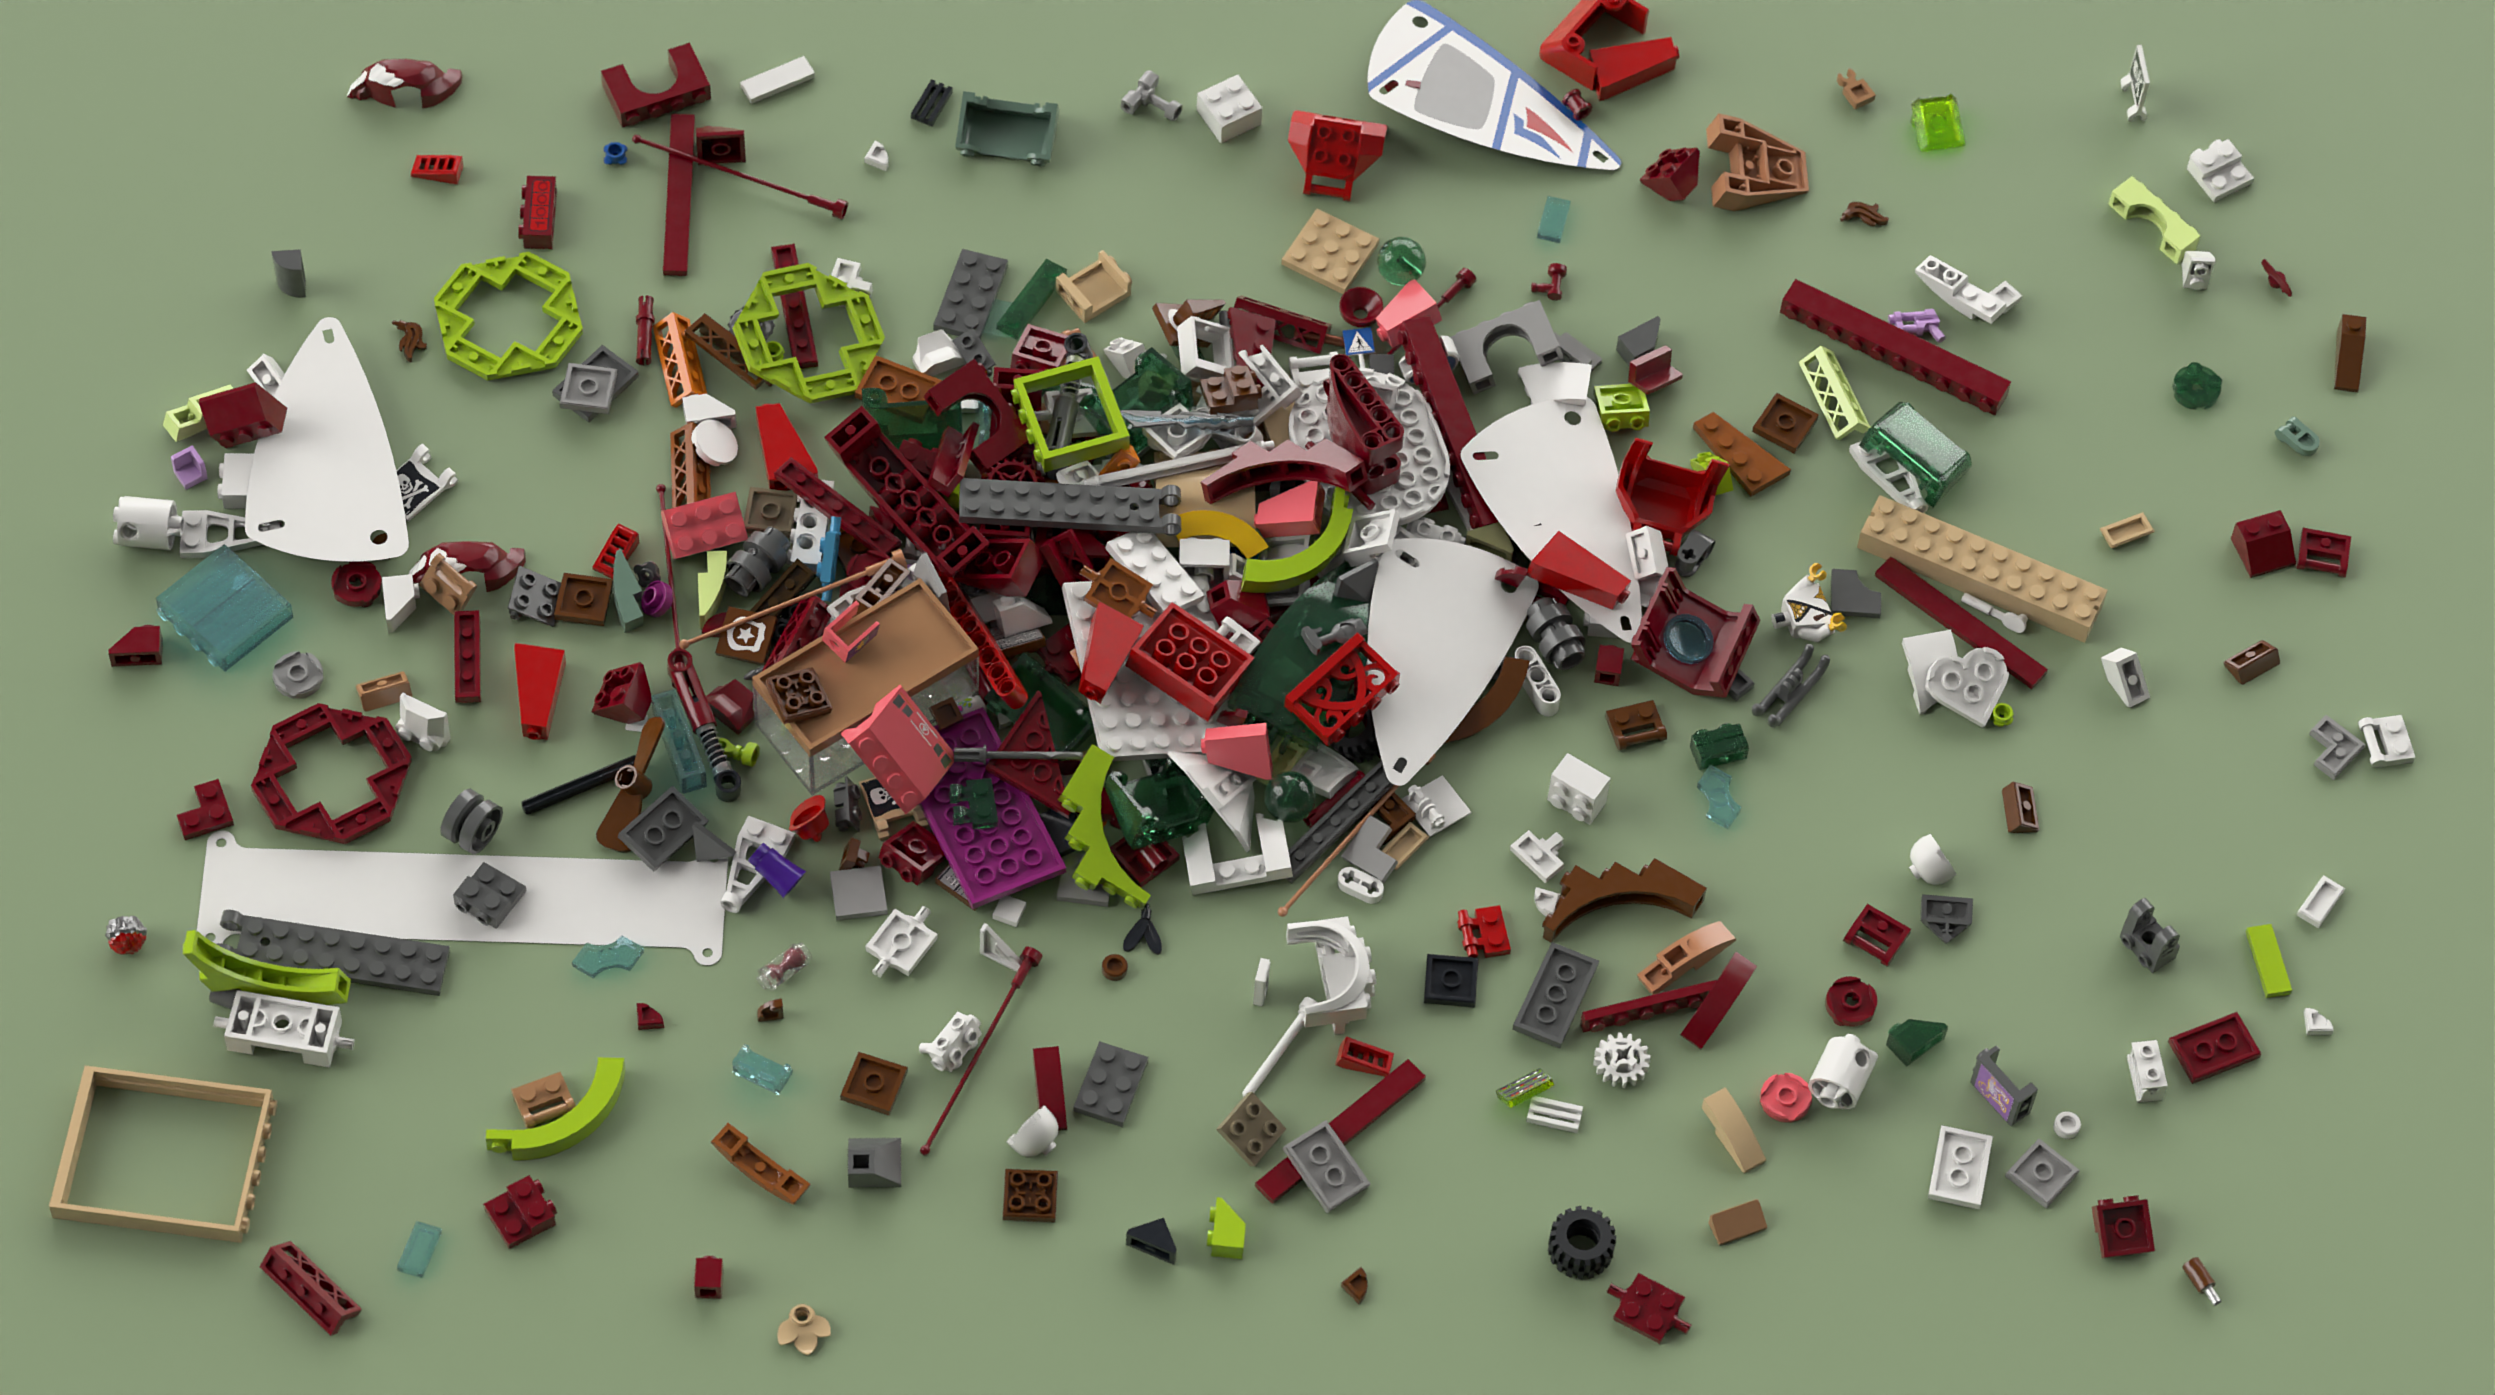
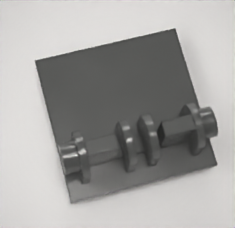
M519 566L507 608L511 614L510 617L514 620H519L524 615L553 627L561 582Z

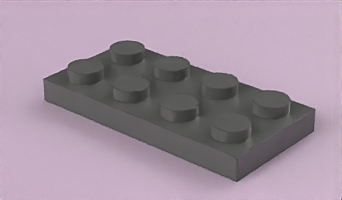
M962 249L933 324V329L935 331L942 329L947 334L960 336L973 328L981 340L1008 268V260Z
M1552 942L1515 1019L1512 1030L1561 1048L1599 966V960Z

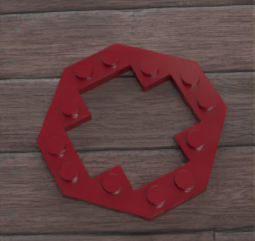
M317 703L272 726L270 738L261 756L259 769L256 777L253 778L251 789L275 829L347 844L391 822L412 758L387 718L380 716L373 718L364 716L362 712L342 709L341 711L329 708L328 705ZM330 727L342 745L366 735L386 766V769L366 778L367 785L376 799L334 820L331 819L321 801L297 812L277 781V778L297 769V763L287 748Z

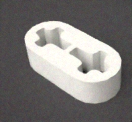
M1345 867L1339 872L1337 883L1343 892L1370 904L1377 903L1382 899L1384 886L1379 879L1353 867ZM1349 877L1354 878L1353 881H1350L1349 883L1345 882V879H1348ZM1372 887L1376 888V892L1368 893V890H1371Z

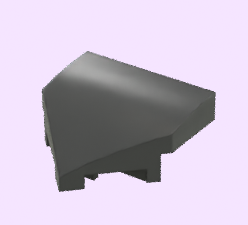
M1922 894L1920 921L1945 944L1972 924L1973 898Z

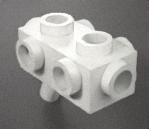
M1425 517L1408 523L1406 530L1417 538L1437 539L1464 544L1466 540L1465 537L1461 536V533H1458V529L1449 525H1444V527L1434 525L1435 522Z
M957 1012L933 1043H921L919 1051L920 1053L929 1054L932 1059V1065L938 1070L952 1072V1070L961 1066L962 1058L968 1050H972L977 1046L978 1038L982 1034L978 1028L981 1022L971 1014L966 1016Z

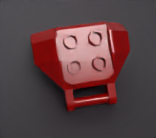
M1299 110L1294 111L1290 123L1288 142L1306 173L1303 194L1310 195L1315 193L1343 198V201L1350 202L1354 181L1383 154L1386 131L1389 130L1388 125ZM1315 175L1346 180L1345 189L1313 184V177Z
M1635 438L1619 471L1615 490L1630 520L1631 530L1634 531L1649 526L1661 531L1662 538L1671 539V542L1663 540L1665 551H1668L1669 555L1677 556L1681 539L1710 517L1717 488L1730 464L1711 459L1706 470H1690L1651 459L1647 454L1653 442Z

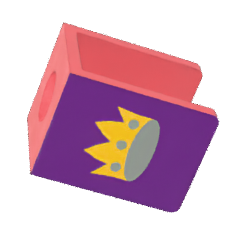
M857 601L851 604L824 629L822 641L845 663L877 635L880 626L876 621L849 646L835 634L857 614L859 606Z

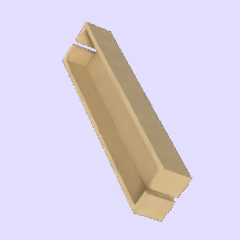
M1879 495L1871 510V514L1868 516L1860 532L1857 548L1885 560L1891 556L1911 571L1968 593L2014 614H2025L2033 622L2084 643L2103 607L2108 591L2105 588Z

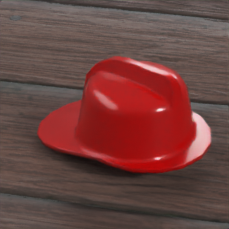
M815 795L796 807L790 818L789 830L795 831L803 840L813 839L815 842H819L822 832L829 826V819L825 811V797Z

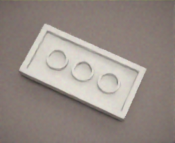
M1129 532L1107 542L1105 549L1115 561L1153 584L1146 598L1158 610L1157 612L1160 615L1171 602L1182 609H1186L1203 601L1205 594L1154 533Z

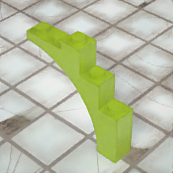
M1092 744L1058 799L1068 811L1080 813L1065 837L1073 849L1086 852L1071 878L1076 880L1075 884L1084 890L1091 889L1093 891L1098 883H1100L1106 892L1112 895L1118 894L1125 898L1124 902L1129 906L1142 909L1151 895L1135 884L1121 869L1109 848L1103 830L1101 793L1107 771L1114 757Z
M190 930L186 933L185 942L183 943V955L199 969V980L212 992L240 989L245 992L323 1005L347 1003L351 980L339 968L305 969L264 963L224 949L208 940L197 930Z

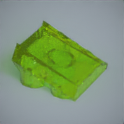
M1949 94L1948 96L1926 99L1917 98L1911 103V125L1916 129V142L1921 152L1963 147L1966 145L1957 98L1954 95Z

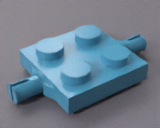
M831 516L830 531L826 532L825 537H821L819 551L823 554V560L818 562L816 576L819 577L823 587L835 583L840 542L839 535H841V517ZM833 589L823 592L821 600L832 602Z

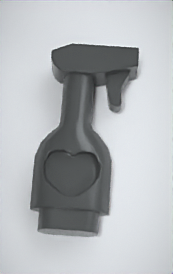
M1351 618L1340 622L1333 627L1331 633L1318 637L1322 632L1321 627L1311 629L1309 626L1302 628L1301 636L1308 648L1315 655H1319L1321 647L1334 642L1345 644L1357 632L1362 637L1368 634V630L1361 618Z

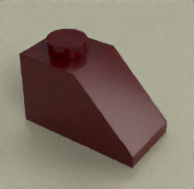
M148 624L132 628L108 649L111 667L162 665L163 637L160 626Z

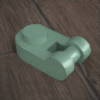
M2291 417L2285 426H2280L2275 431V436L2279 441L2286 442L2301 455L2311 456L2318 450L2319 437L2296 417Z

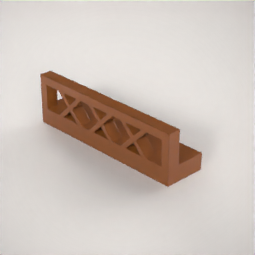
M690 422L670 433L672 508L681 506L686 495L687 504L711 498L710 464L698 456L695 451L697 449L695 443L692 444L691 440L692 432L697 427V424L694 422ZM685 435V439L679 447V438ZM685 454L686 459L680 468V461ZM686 474V481L681 488L680 483Z

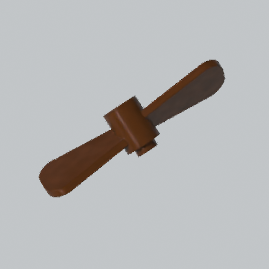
M652 717L643 726L634 767L626 765L621 767L616 773L615 783L621 790L596 832L598 842L605 848L622 853L632 851L618 838V834L641 814L642 801L652 791V781L645 775V772L665 728V720L661 717Z

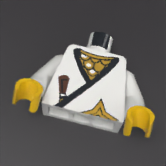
M1819 563L1812 564L1809 569L1810 576L1806 575L1785 595L1781 612L1771 616L1775 629L1787 626L1793 638H1802L1813 642L1823 640L1832 635L1835 630L1839 632L1846 630L1847 625L1845 622H1840L1845 620V617L1841 613H1835L1832 616L1819 583L1815 584L1814 582L1815 580L1822 581L1827 576L1824 570L1816 575V572L1821 569L1822 565Z

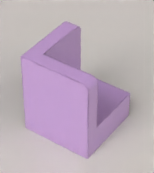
M193 445L171 456L174 474L186 490L208 479L205 463Z

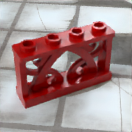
M1357 632L1285 696L1284 706L1301 719L1324 741L1326 746H1329L1332 742H1339L1351 725L1353 727L1358 725L1364 717L1363 714L1369 709L1371 711L1376 709L1381 703L1382 697L1387 693L1390 695L1396 691L1400 685V673L1370 647ZM1361 652L1372 664L1363 666L1358 653ZM1344 666H1347L1349 668L1348 673L1353 670H1355V672L1351 674H1343L1341 672V669ZM1371 670L1381 671L1385 676V680L1379 685H1374L1372 680L1378 678V676L1374 674L1366 676L1365 673ZM1333 677L1337 680L1349 681L1357 678L1358 689L1356 699L1349 702H1331L1332 686L1329 679ZM1319 688H1324L1327 691L1324 700L1321 699L1323 694L1316 692ZM1366 690H1368V691L1371 692V693H1370L1369 695H1367V696H1366ZM1302 703L1317 709L1314 717L1301 706ZM1322 711L1327 712V723L1331 717L1337 719V723L1333 727L1321 725L1319 716Z

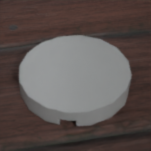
M290 652L283 655L276 662L273 670V682L276 689L284 696L305 698L320 688L323 682V667L320 661L310 653Z

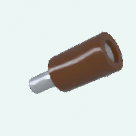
M2194 1257L2187 1261L2182 1268L2199 1294L2205 1293L2213 1306L2218 1305L2221 1300L2213 1289L2216 1283L2199 1257Z

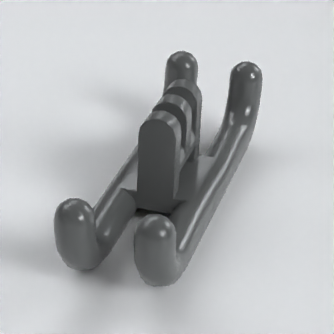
M1812 644L1805 645L1801 656L1759 704L1755 703L1752 706V714L1754 716H1761L1779 697L1786 703L1776 715L1772 714L1768 717V725L1770 727L1779 726L1823 676L1829 666L1830 657L1823 655L1815 670L1801 684L1803 678L1802 669L1806 666L1814 652Z

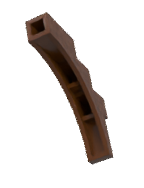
M1656 858L1652 860L1650 865L1645 864L1639 875L1617 862H1614L1610 869L1605 868L1600 878L1575 865L1572 871H1567L1560 881V885H1562L1561 897L1555 906L1556 911L1553 915L1549 913L1542 924L1544 928L1543 939L1552 943L1563 929L1578 918L1595 910L1613 905L1633 903L1655 905L1674 910L1692 919L1705 899L1707 887Z

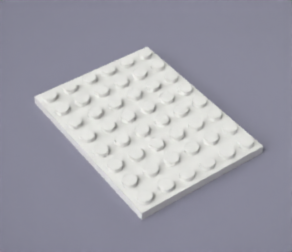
M1190 576L1205 596L1202 602L1184 610L1217 631L1219 625L1210 611L1206 594L1210 590L1207 576ZM1092 581L1064 583L1062 586L1081 674L1091 620L1096 608L1083 601L1091 588ZM1146 598L1145 603L1153 607L1152 604ZM1140 611L1132 617L1133 620L1144 625L1136 643L1160 616L1158 612L1153 619ZM1127 659L1101 704L1087 698L1098 747L1114 757L1112 762L1170 758L1167 754L1169 751L1207 755L1202 754L1201 739L1205 738L1206 729L1228 727L1216 722L1219 713L1223 710L1228 712L1239 709L1234 693L1207 722L1125 666Z

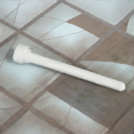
M1310 997L1303 999L1299 1005V1015L1243 1090V1097L1248 1092H1256L1304 1026L1305 1006L1318 1002Z

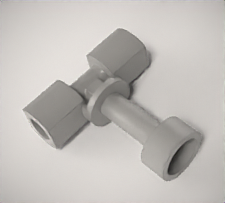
M1149 70L1138 80V88L1135 91L1130 90L1121 100V109L1128 114H1133L1141 104L1147 106L1150 103L1165 111L1164 116L1171 121H1175L1179 117L1183 105L1174 100L1168 103L1154 95V89L1159 84V76Z

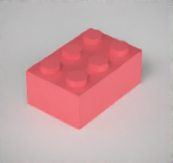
M736 491L660 511L673 559L748 539Z

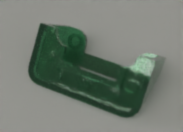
M1152 347L1136 357L1135 373L1112 390L1120 411H1161L1162 415L1179 403L1190 412L1194 404L1191 379ZM1092 393L1084 396L1079 402V409L1100 437L1113 434L1098 394ZM1121 414L1130 435V445L1133 446L1138 454L1148 446L1147 437L1142 434L1143 428H1135L1125 418L1136 422H1152L1156 418H1139Z
M861 389L862 406L878 422L882 433L898 450L903 439L908 441L910 438L920 441L923 444L922 447L930 451L932 448L938 449L943 432L948 426L963 434L961 402L940 416H937L926 400L888 403L887 395L882 389Z
M1907 402L1895 404L1868 429L1859 444L1867 453L1872 449H1878L1877 453L1880 456L1884 452L1888 453L1920 480L1921 483L1918 488L1921 490L1925 488L1927 497L1924 500L1932 508L1941 501L1972 466L1971 456L1967 451L1959 448Z
M1024 652L1011 667L1028 694L1026 703L1019 709H1011L996 693L994 688L984 697L989 702L986 705L989 710L997 716L1002 713L1015 724L1036 692L1040 691L1056 752H1074L1095 732L1089 706L1036 659Z
M1170 757L1166 759L1163 770L1160 773L1128 781V776L1125 772L1114 771L1107 776L1104 785L1124 838L1132 849H1140L1149 844H1157L1199 831V825L1203 823L1208 824L1215 810L1187 774Z

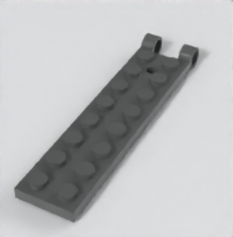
M963 478L960 481L959 523L1159 533L1174 536L1181 532V517L1170 513L1159 518V505L1167 507L1178 506L1181 503V489L1176 485H1166L1162 489ZM1135 507L1138 508V510H1131L1130 508Z
M230 909L223 911L220 926L229 931H241L237 949L227 944H217L238 955L264 963L305 969L339 968L351 980V983L440 996L450 953V946L253 917L242 915L240 912ZM263 940L270 941L268 946H262L260 943Z

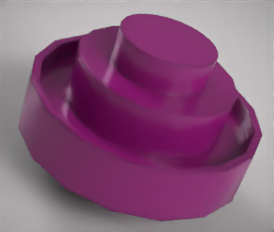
M660 580L648 585L641 600V609L645 614L657 618L670 609L673 596L670 585Z

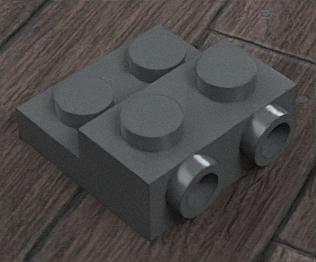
M483 862L473 876H467L454 892V904L461 912L474 915L483 925H491L497 929L525 894L526 886Z

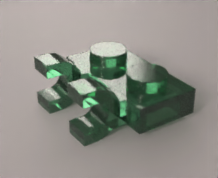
M991 778L966 780V787L960 784H950V804L961 801H968L969 809L964 806H953V825L972 823V829L998 827V816Z

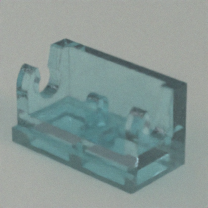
M744 1044L732 1061L733 1073L779 1095L793 1073V1069L790 1068L791 1065L786 1063L782 1066L749 1049V1045Z

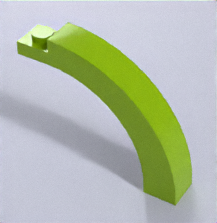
M1335 486L1332 494L1328 526L1317 541L1307 549L1283 559L1256 560L1247 558L1243 569L1241 592L1269 593L1282 591L1300 585L1320 573L1338 553L1352 519L1353 509L1347 508L1349 495H1345V490Z
M598 1057L596 1073L588 1092L563 1117L546 1125L531 1129H486L487 1150L495 1153L512 1151L513 1161L532 1160L557 1154L584 1140L603 1123L618 1100L625 1076L624 1058Z

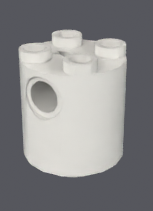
M124 496L120 497L119 506L114 508L113 521L117 522V529L114 530L113 535L114 544L128 547L171 550L175 536H182L184 517L177 515L176 502L173 500Z
M1847 1034L1845 1037L1831 1038L1809 1081L1808 1087L1810 1092L1821 1104L1828 1108L1852 1109L1856 1106L1869 1079L1878 1054L1862 1045L1860 1039L1855 1035Z

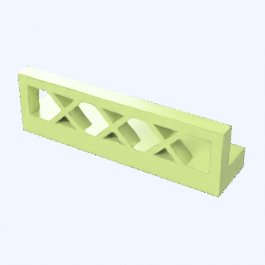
M1820 346L1799 361L1837 440L1840 441L1854 430L1864 434L1871 429L1833 351ZM1815 359L1819 361L1817 373L1811 372L1808 366ZM1821 378H1827L1829 382L1826 392L1819 389ZM1831 397H1835L1838 400L1835 411H1831L1828 407ZM1840 416L1846 417L1849 423L1842 430L1838 428Z

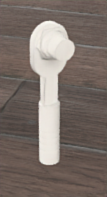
M1968 593L1963 595L1962 602L1987 615L1998 618L2008 629L2017 633H2021L2026 629L2028 617L2025 614H2020L2019 616L2011 612L2005 614Z

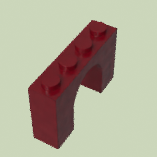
M690 42L668 49V61L676 82L671 88L661 93H646L637 89L633 85L624 64L601 70L602 86L622 128L636 125L641 121L651 118H658L663 114L679 111L694 104H701L711 99L710 83Z
M974 358L930 388L923 398L937 416H940L964 400H976L989 407L996 421L995 433L975 447L969 458L982 475L990 467H994L997 462L1002 463L1004 458H1009L1028 445L1029 442L1026 435V430H1028L1026 423H1021L1015 407L1011 403H1007L1002 396L1000 387L996 383H992L987 376L986 368L981 363H977Z

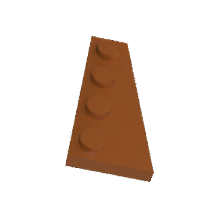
M1715 412L1694 422L1693 429L1716 456L1729 462L1730 473L1750 497L1790 475V468Z

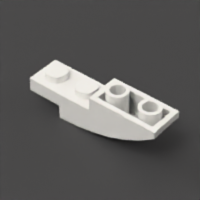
M1931 255L1915 269V273L1933 292L1972 320L1978 316L1992 324L2006 311L2005 302L1968 283L1967 275Z

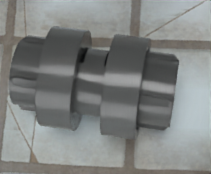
M767 527L764 532L754 531L743 544L745 551H736L727 562L729 572L724 577V580L728 587L743 597H747L751 591L761 592L771 581L770 573H778L788 561L786 551L790 547L789 540L783 533L773 527Z
M1551 597L1542 598L1534 602L1527 610L1528 622L1526 627L1533 640L1540 643L1539 650L1546 662L1554 664L1560 670H1568L1577 666L1585 657L1584 645L1586 640L1578 626L1572 624L1573 617L1567 607L1562 603H1557L1556 599Z

